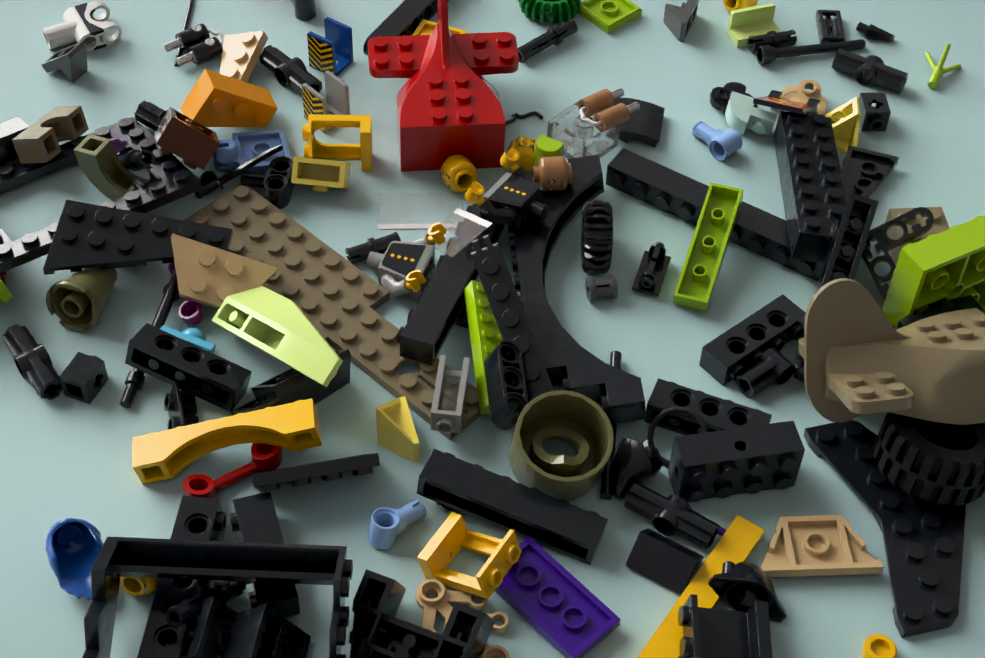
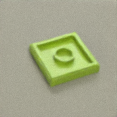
M585 0L581 2L578 14L609 34L640 17L642 9L629 0Z

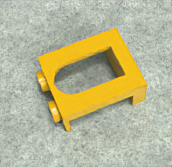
M308 114V124L303 125L302 129L303 141H308V145H304V158L361 160V170L372 171L371 115ZM322 127H360V144L321 143L315 138L314 133Z
M451 512L417 556V559L426 579H436L443 585L489 599L494 590L501 585L503 578L512 565L518 561L522 551L514 530L510 529L502 540L468 530L462 515ZM461 548L490 556L476 575V578L447 569Z

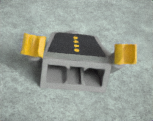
M442 223L433 224L428 230L429 234L417 240L390 242L385 254L373 251L369 253L367 267L378 270L379 284L389 291L393 297L403 295L410 299L418 300L421 290H424L429 275L435 266V242L438 245L445 242L444 234L447 233V230Z

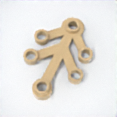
M436 579L423 581L415 593L416 602L423 609L421 627L437 633L434 629L436 612L446 620V626L453 609L450 604L457 602L479 611H484L487 607L486 598L465 591L447 590ZM435 595L436 598L430 599L427 596ZM478 598L483 602L476 604L472 600ZM504 612L486 613L494 621L501 620L504 622L501 626L494 624L491 630L492 633L499 635L508 630L509 618ZM486 643L480 657L509 658V653L502 646H489Z

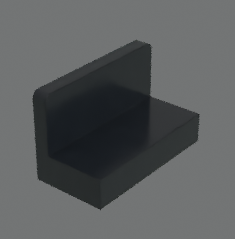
M647 528L640 531L626 566L682 594L689 583L693 571L700 568L705 556Z

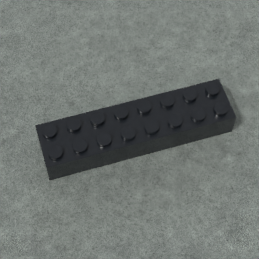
M780 111L773 137L791 258L825 263L844 201L847 198L831 118L821 114L808 115Z

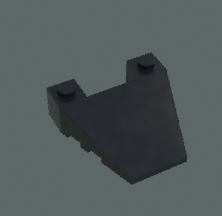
M366 569L353 599L352 612H354L353 629L350 631L349 643L351 644L350 658H478L483 653L495 623L489 615L455 602L443 634L435 633L395 618L406 588L392 578Z

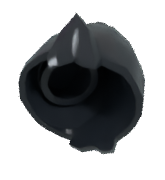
M629 437L620 438L614 450L611 463L613 476L612 492L615 498L623 499L634 483L637 484L648 480L661 469L663 462L658 457L659 450L656 447H652L648 439L640 442Z

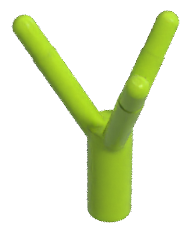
M949 43L945 46L938 66H936L930 53L925 52V56L933 70L927 84L931 89L937 88L943 74L961 68V64L943 68L951 47Z

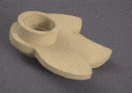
M807 79L801 81L797 86H788L782 90L783 93L780 99L807 104L810 98L821 100L820 104H818L817 112L821 115L825 114L827 102L821 95V86L818 82Z

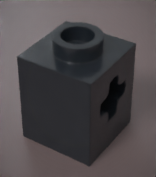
M860 93V130L886 131L891 111L885 93Z
M81 352L75 355L59 376L64 396L87 404H91L108 381L104 360Z

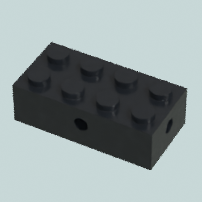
M794 421L674 437L668 476L674 495L683 498L687 502H698L701 499L715 497L726 498L743 493L755 494L771 489L783 490L795 485L805 448Z

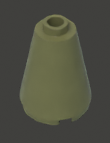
M83 268L82 271L75 272L56 282L46 294L48 311L51 315L55 313L61 319L59 324L63 327L77 332L88 331L98 323L117 280L116 269Z

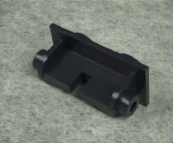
M656 242L650 246L649 251L644 252L632 290L659 297L671 260L670 256L665 255L666 249L663 243Z
M175 382L171 392L166 394L164 400V409L169 413L168 430L199 423L198 416H189L197 414L195 396L186 391H180L178 382Z

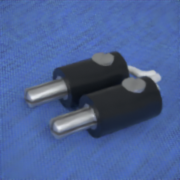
M201 23L175 35L176 40L164 44V49L166 52L181 47L182 51L188 49L187 54L176 59L179 66L191 61L194 64H199L222 54L221 38L224 35L221 31L214 32L211 29H207ZM209 33H211V34H213V35H215V36H218V38H216V37L210 38Z

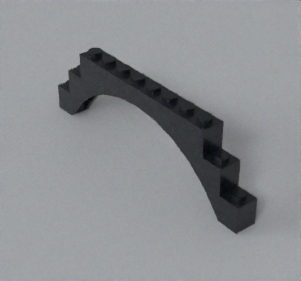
M599 154L568 159L572 168V183L567 184L564 191L543 192L541 190V202L549 205V213L546 219L540 220L532 217L521 228L508 226V232L514 233V236H509L511 252H516V255L511 256L513 272H519V275L514 276L515 288L517 292H521L522 296H519L552 385L563 384L564 390L585 395L596 403L602 402L604 412L610 414L611 424L645 420L647 417L641 378L603 362L581 347L561 326L548 303L545 292V274L550 254L559 236L575 215L584 207L586 202H591L604 192Z

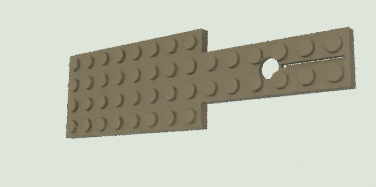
M239 184L184 219L185 221L233 229L229 252L278 267L276 274L262 286L296 303L332 348L336 351L349 349L351 363L394 397L405 396L408 407L431 425V408L439 359L436 358L433 365H428L400 357V344L396 342L399 329L375 311L390 300L389 291L249 186ZM404 363H414L419 367L420 371L416 375L410 373L401 375L397 369ZM446 365V370H452ZM469 382L461 431L482 415L479 410L477 388ZM446 384L442 410L456 412L460 385ZM440 432L449 440L453 439L456 435L459 434L453 432Z

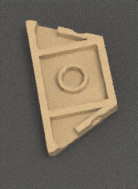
M172 233L171 243L180 297L219 309L227 296L260 287L277 272L278 267Z
M843 515L780 517L761 569L770 578L881 574L884 566L880 559L874 560L865 549L867 544L858 534L853 532L851 525Z

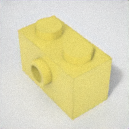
M293 156L291 183L312 185V191L328 192V187L348 189L351 163Z

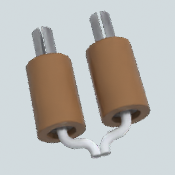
M618 88L610 92L608 89H603L579 100L578 107L581 115L579 120L582 123H590L596 126L600 132H604L628 121L630 114L640 110V105L638 102H634L627 106L623 103L613 106L615 99L624 96V90ZM594 115V121H592L591 119H584L585 117L588 118Z

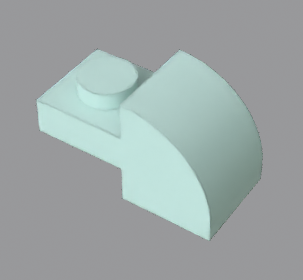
M732 91L725 111L729 127L736 130L741 136L744 135L746 128L757 134L770 136L777 114L753 107L754 98Z

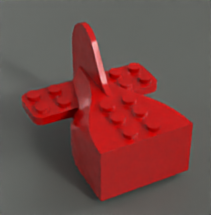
M437 0V24L431 35L378 36L368 41L369 73L372 77L410 78L397 95L401 172L440 170L443 162L452 155L466 156L476 169L503 167L500 164V159L505 147L506 122L502 104L496 88L481 75L507 74L518 70L519 54L515 35L509 32L452 34L448 27V0Z

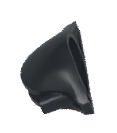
M726 561L723 563L722 574H716L709 580V586L734 611L747 612L754 601L768 602L770 621L781 623L787 617L786 611L776 595L771 579L755 564L739 562L735 565L731 561Z

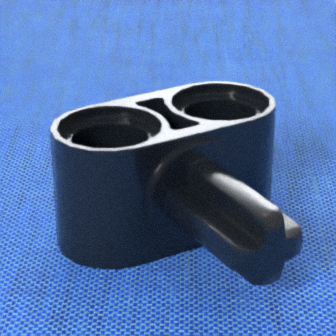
M285 156L275 157L271 160L266 174L243 172L240 179L241 185L264 188L265 199L278 209H283L288 206L295 183H291L293 161Z

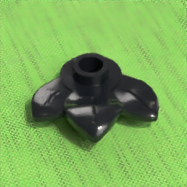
M730 82L724 87L714 88L710 93V104L713 108L722 111L725 116L732 91L752 97L750 94L745 93V85L738 82Z

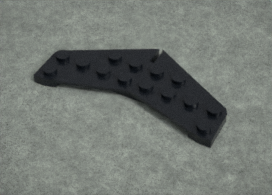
M856 420L805 428L803 436L809 448L818 458L824 457L872 511L882 531L894 600V622L901 638L952 626L959 613L966 504L959 506L945 504L942 506L936 505L935 502L929 500L925 502L919 500L913 494L908 495L904 493L901 487L890 483L888 476H883L873 455V447L878 435Z

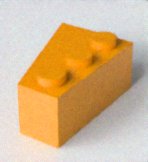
M207 69L204 70L180 107L184 115L205 127H266L278 109L269 90Z

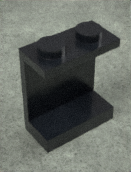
M691 594L684 606H680L678 624L683 626V637L680 641L681 657L773 658L768 602L754 601L747 612L698 607L697 595Z

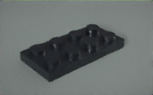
M369 453L252 473L253 486L260 487L261 492L280 489L279 483L291 481V485L295 487L312 484L311 477L322 476V481H330L343 478L342 472L352 471V474L355 476L374 473L373 467L380 466L378 453Z

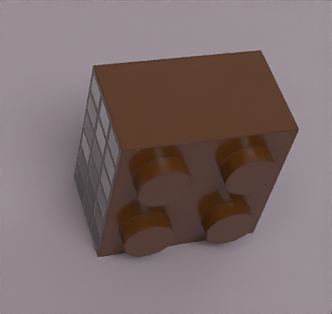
M169 107L154 133L156 144L159 145L158 149L171 157L173 154L183 159L181 161L183 164L194 170L197 167L204 170L220 144L216 132L172 107Z

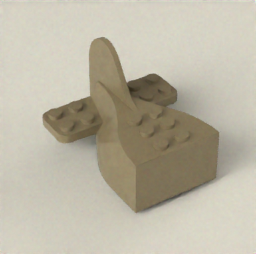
M847 278L835 279L823 285L815 293L806 311L804 338L798 341V352L804 358V382L808 398L822 417L832 422H846L862 414L890 412L947 424L968 425L985 423V314L977 308L942 313L918 320L895 330L871 293L855 280Z

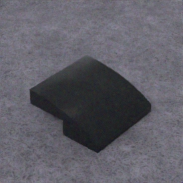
M615 99L613 106L619 103L627 106L638 102L640 110L630 114L628 121L607 130L605 134L627 144L633 137L655 148L660 140L665 108L638 99Z

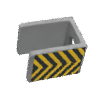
M330 71L324 72L326 99L308 84L304 83L302 85L304 118L307 120L308 114L350 115L349 87ZM322 127L319 129L326 134L336 127Z

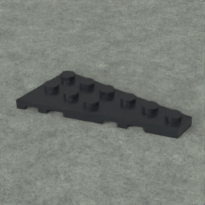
M66 200L43 271L44 275L55 274V271L70 269L71 272L82 271V268L99 267L103 270L145 266L147 262L162 261L163 264L173 263L172 233L229 251L233 229Z

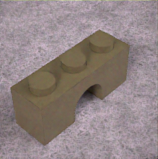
M81 105L54 107L13 138L12 141L21 164L47 163L61 152L59 142L76 140L89 128Z

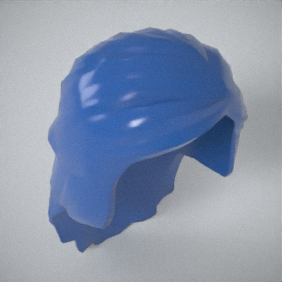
M66 518L56 522L47 535L46 552L50 566L59 581L61 589L68 594L76 596L78 599L85 597L87 600L92 599L91 569L103 546L100 531L86 520Z

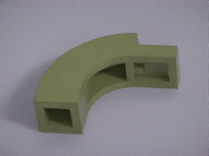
M88 134L74 149L78 164L86 177L110 200L122 197L129 191H136L132 181L138 176L131 173L119 161L111 139ZM139 177L144 183L149 181L148 179Z

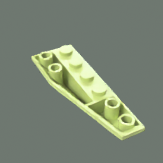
M264 286L227 296L211 320L239 339L326 388L337 374V370L343 362L296 303Z

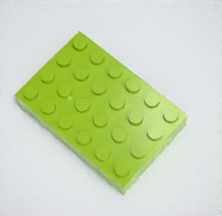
M985 215L977 216L961 225H954L946 231L932 234L916 243H909L901 249L882 308L890 323L894 325L895 330L899 320L903 317L923 312L929 307L943 305L954 298L972 295L985 310Z

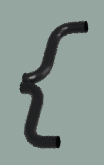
M532 111L524 115H519L518 113H515L511 115L512 119L507 120L505 122L507 125L513 123L516 120V117L519 119H523L532 115H537L540 119H543V116L537 111Z

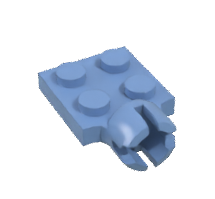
M283 129L232 133V140H219L220 144L212 155L213 163L217 165L214 167L216 171L220 172L231 171L255 155L282 145L284 149L245 172L263 174L266 173L271 160L275 157L285 156L292 159Z

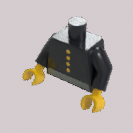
M510 148L508 153L504 152L500 159L501 166L506 169L511 168L513 172L506 171L485 193L484 187L480 183L473 182L465 193V199L471 204H478L477 208L480 210L482 219L495 225L521 228L532 217L545 220L549 213V205L541 202L540 187L530 179L522 166L519 167L516 163L520 155L515 148Z

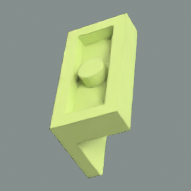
M774 3L731 11L727 34L736 47L748 46L749 36L764 35L768 31L781 32L773 21L776 8Z

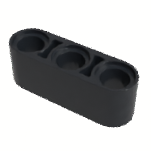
M504 340L486 357L484 367L492 422L499 429L510 430L517 424L520 413L528 404L521 351L515 343Z

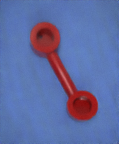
M253 443L251 447V462L215 480L202 474L191 475L183 481L184 495L215 498L217 492L251 476L252 473L276 470L283 459L282 447L264 443Z

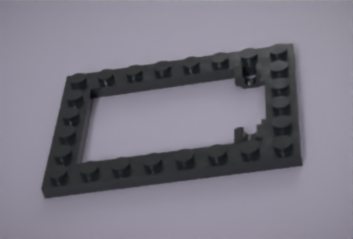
M134 117L121 119L116 124L98 128L93 133H90L107 139L117 138L125 140L128 145L121 152L117 153L116 156L125 154L126 149L128 151L150 150L155 155L154 164L146 167L150 171L148 182L144 183L137 177L132 181L136 191H129L122 197L101 203L100 206L147 213L202 190L201 180L174 155L171 157L158 149L159 145L156 144L155 137ZM87 135L59 145L61 152L47 163L21 164L18 161L11 165L0 166V193L78 163L74 149ZM58 222L51 223L48 227L34 233H27L14 241L0 227V274L48 254Z

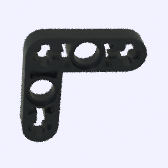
M925 207L914 208L869 231L867 239H870L871 242L877 241L875 250L878 255L881 252L884 255L878 256L869 262L868 259L873 258L870 249L866 248L863 250L861 257L884 301L889 286L887 283L881 286L880 283L892 279L896 268L888 251L931 230L934 217L932 212ZM920 214L922 218L928 217L925 226L922 227L920 224H915L911 226L913 232L908 234L907 225L903 221L908 220L910 225L916 221V215ZM892 226L901 227L904 231L903 236L897 240L890 239L887 235L889 228ZM879 262H886L890 265V272L886 276H879L875 273L874 267Z

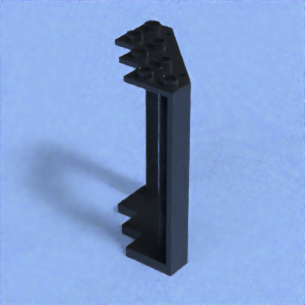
M107 537L91 569L92 603L84 618L86 650L82 658H110L121 577L333 585V610L329 629V658H346V654H341V647L345 646L346 627L349 625L350 610L349 606H345V597H349L353 559H347V546Z

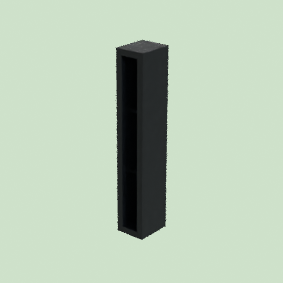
M433 449L419 475L418 495L503 530H514L516 535L525 539L530 536L537 544L588 565H591L607 525L608 519L601 517L594 511L584 510L564 499H557L542 493L537 488L525 486L513 481L508 476L498 475L478 464H471L456 458L451 453L442 452L437 449Z

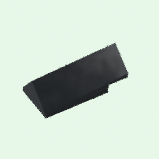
M349 349L335 351L343 362L327 388L291 368L252 387L251 389L256 399L232 410V416L238 413H247L311 398L316 405L350 383L351 354Z

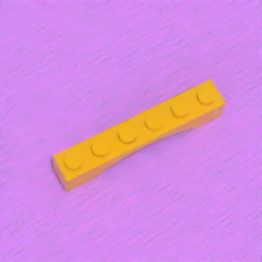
M311 398L133 437L132 467L142 484L171 479L196 459L231 445L264 443L280 446L291 452L322 446L320 416Z

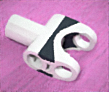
M94 1L68 8L63 15L65 23L44 28L43 35L49 49L83 41L86 44V51L90 52L117 42L121 38L122 30L116 22L106 21L110 16L108 6L104 2ZM99 8L104 9L101 15H93L95 10ZM110 29H116L114 35L106 36Z

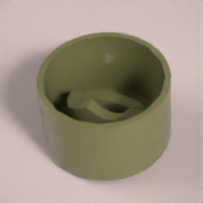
M557 390L535 397L520 413L510 445V465L517 481L525 486L537 488L542 493L557 499L572 501L584 496L598 483L611 455L614 436L610 420L596 402L577 392ZM554 439L565 441L572 446L576 456H554L547 454L543 450L542 444L547 440Z

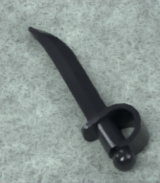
M282 145L265 150L220 178L213 171L204 172L199 178L202 190L194 192L195 197L201 199L204 195L210 194L219 187L223 190L224 184L284 148Z

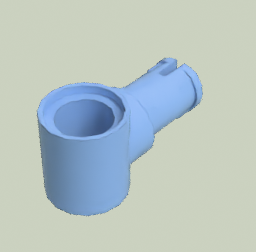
M702 121L696 122L692 128V135L705 141L709 146L710 153L717 160L726 159L743 145L742 138L736 130L728 129L725 132L720 129L715 130Z
M414 499L400 509L388 507L376 509L371 516L368 541L373 547L378 549L391 548L395 544L398 534L404 532L411 523L426 516L425 506L422 503L419 504L420 501L418 499Z

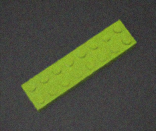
M710 182L673 295L674 304L708 311L743 201L744 189Z
M471 280L464 289L479 410L481 414L490 415L484 361L496 346L503 341L482 282Z

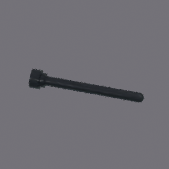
M859 39L776 49L770 45H759L756 50V57L760 65L771 64L776 58L837 52L839 48L846 51L863 49L866 46V42Z

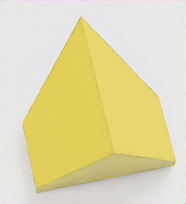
M855 97L824 115L831 118L837 151L846 155L849 145L857 147L861 113L859 99Z
M399 397L376 407L377 445L412 462L420 461L419 440L406 397Z

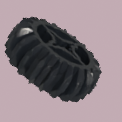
M594 200L593 202H586L582 212V269L585 273L591 274L607 273L611 265L613 248V212L609 202Z

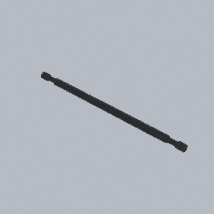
M189 0L182 31L188 29L194 0ZM181 47L178 48L176 58L182 56ZM177 60L175 61L174 66H179Z

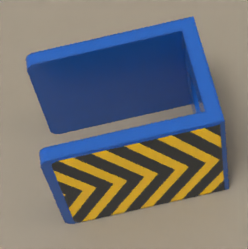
M326 17L324 19L325 38L311 31L307 33L309 66L323 73L330 71L337 76L353 62L352 28Z

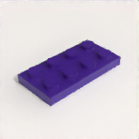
M529 536L519 544L522 553L518 561L512 565L503 578L501 585L494 591L565 658H582L619 627L621 619Z

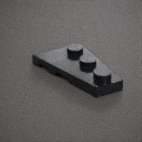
M849 145L841 171L846 197L850 193L869 198L895 168L899 157Z

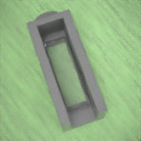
M440 355L431 408V430L442 433H461L468 380L470 378V358L464 357L462 371L446 370V355Z

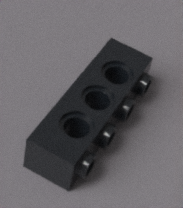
M782 294L703 346L699 366L722 386L732 380L736 381L737 375L757 363L760 356L766 350L775 347L780 351L792 339L797 340L800 338L804 329L806 312Z
M148 323L129 341L125 364L170 385L178 382L179 389L229 412L234 409L246 394L252 372Z
M658 378L647 403V419L644 422L651 424L654 417L664 409L676 406L685 407L698 413L707 424L708 431L713 432L770 424L772 414ZM683 413L669 414L657 424L658 427L682 435L702 433L698 422L693 417Z

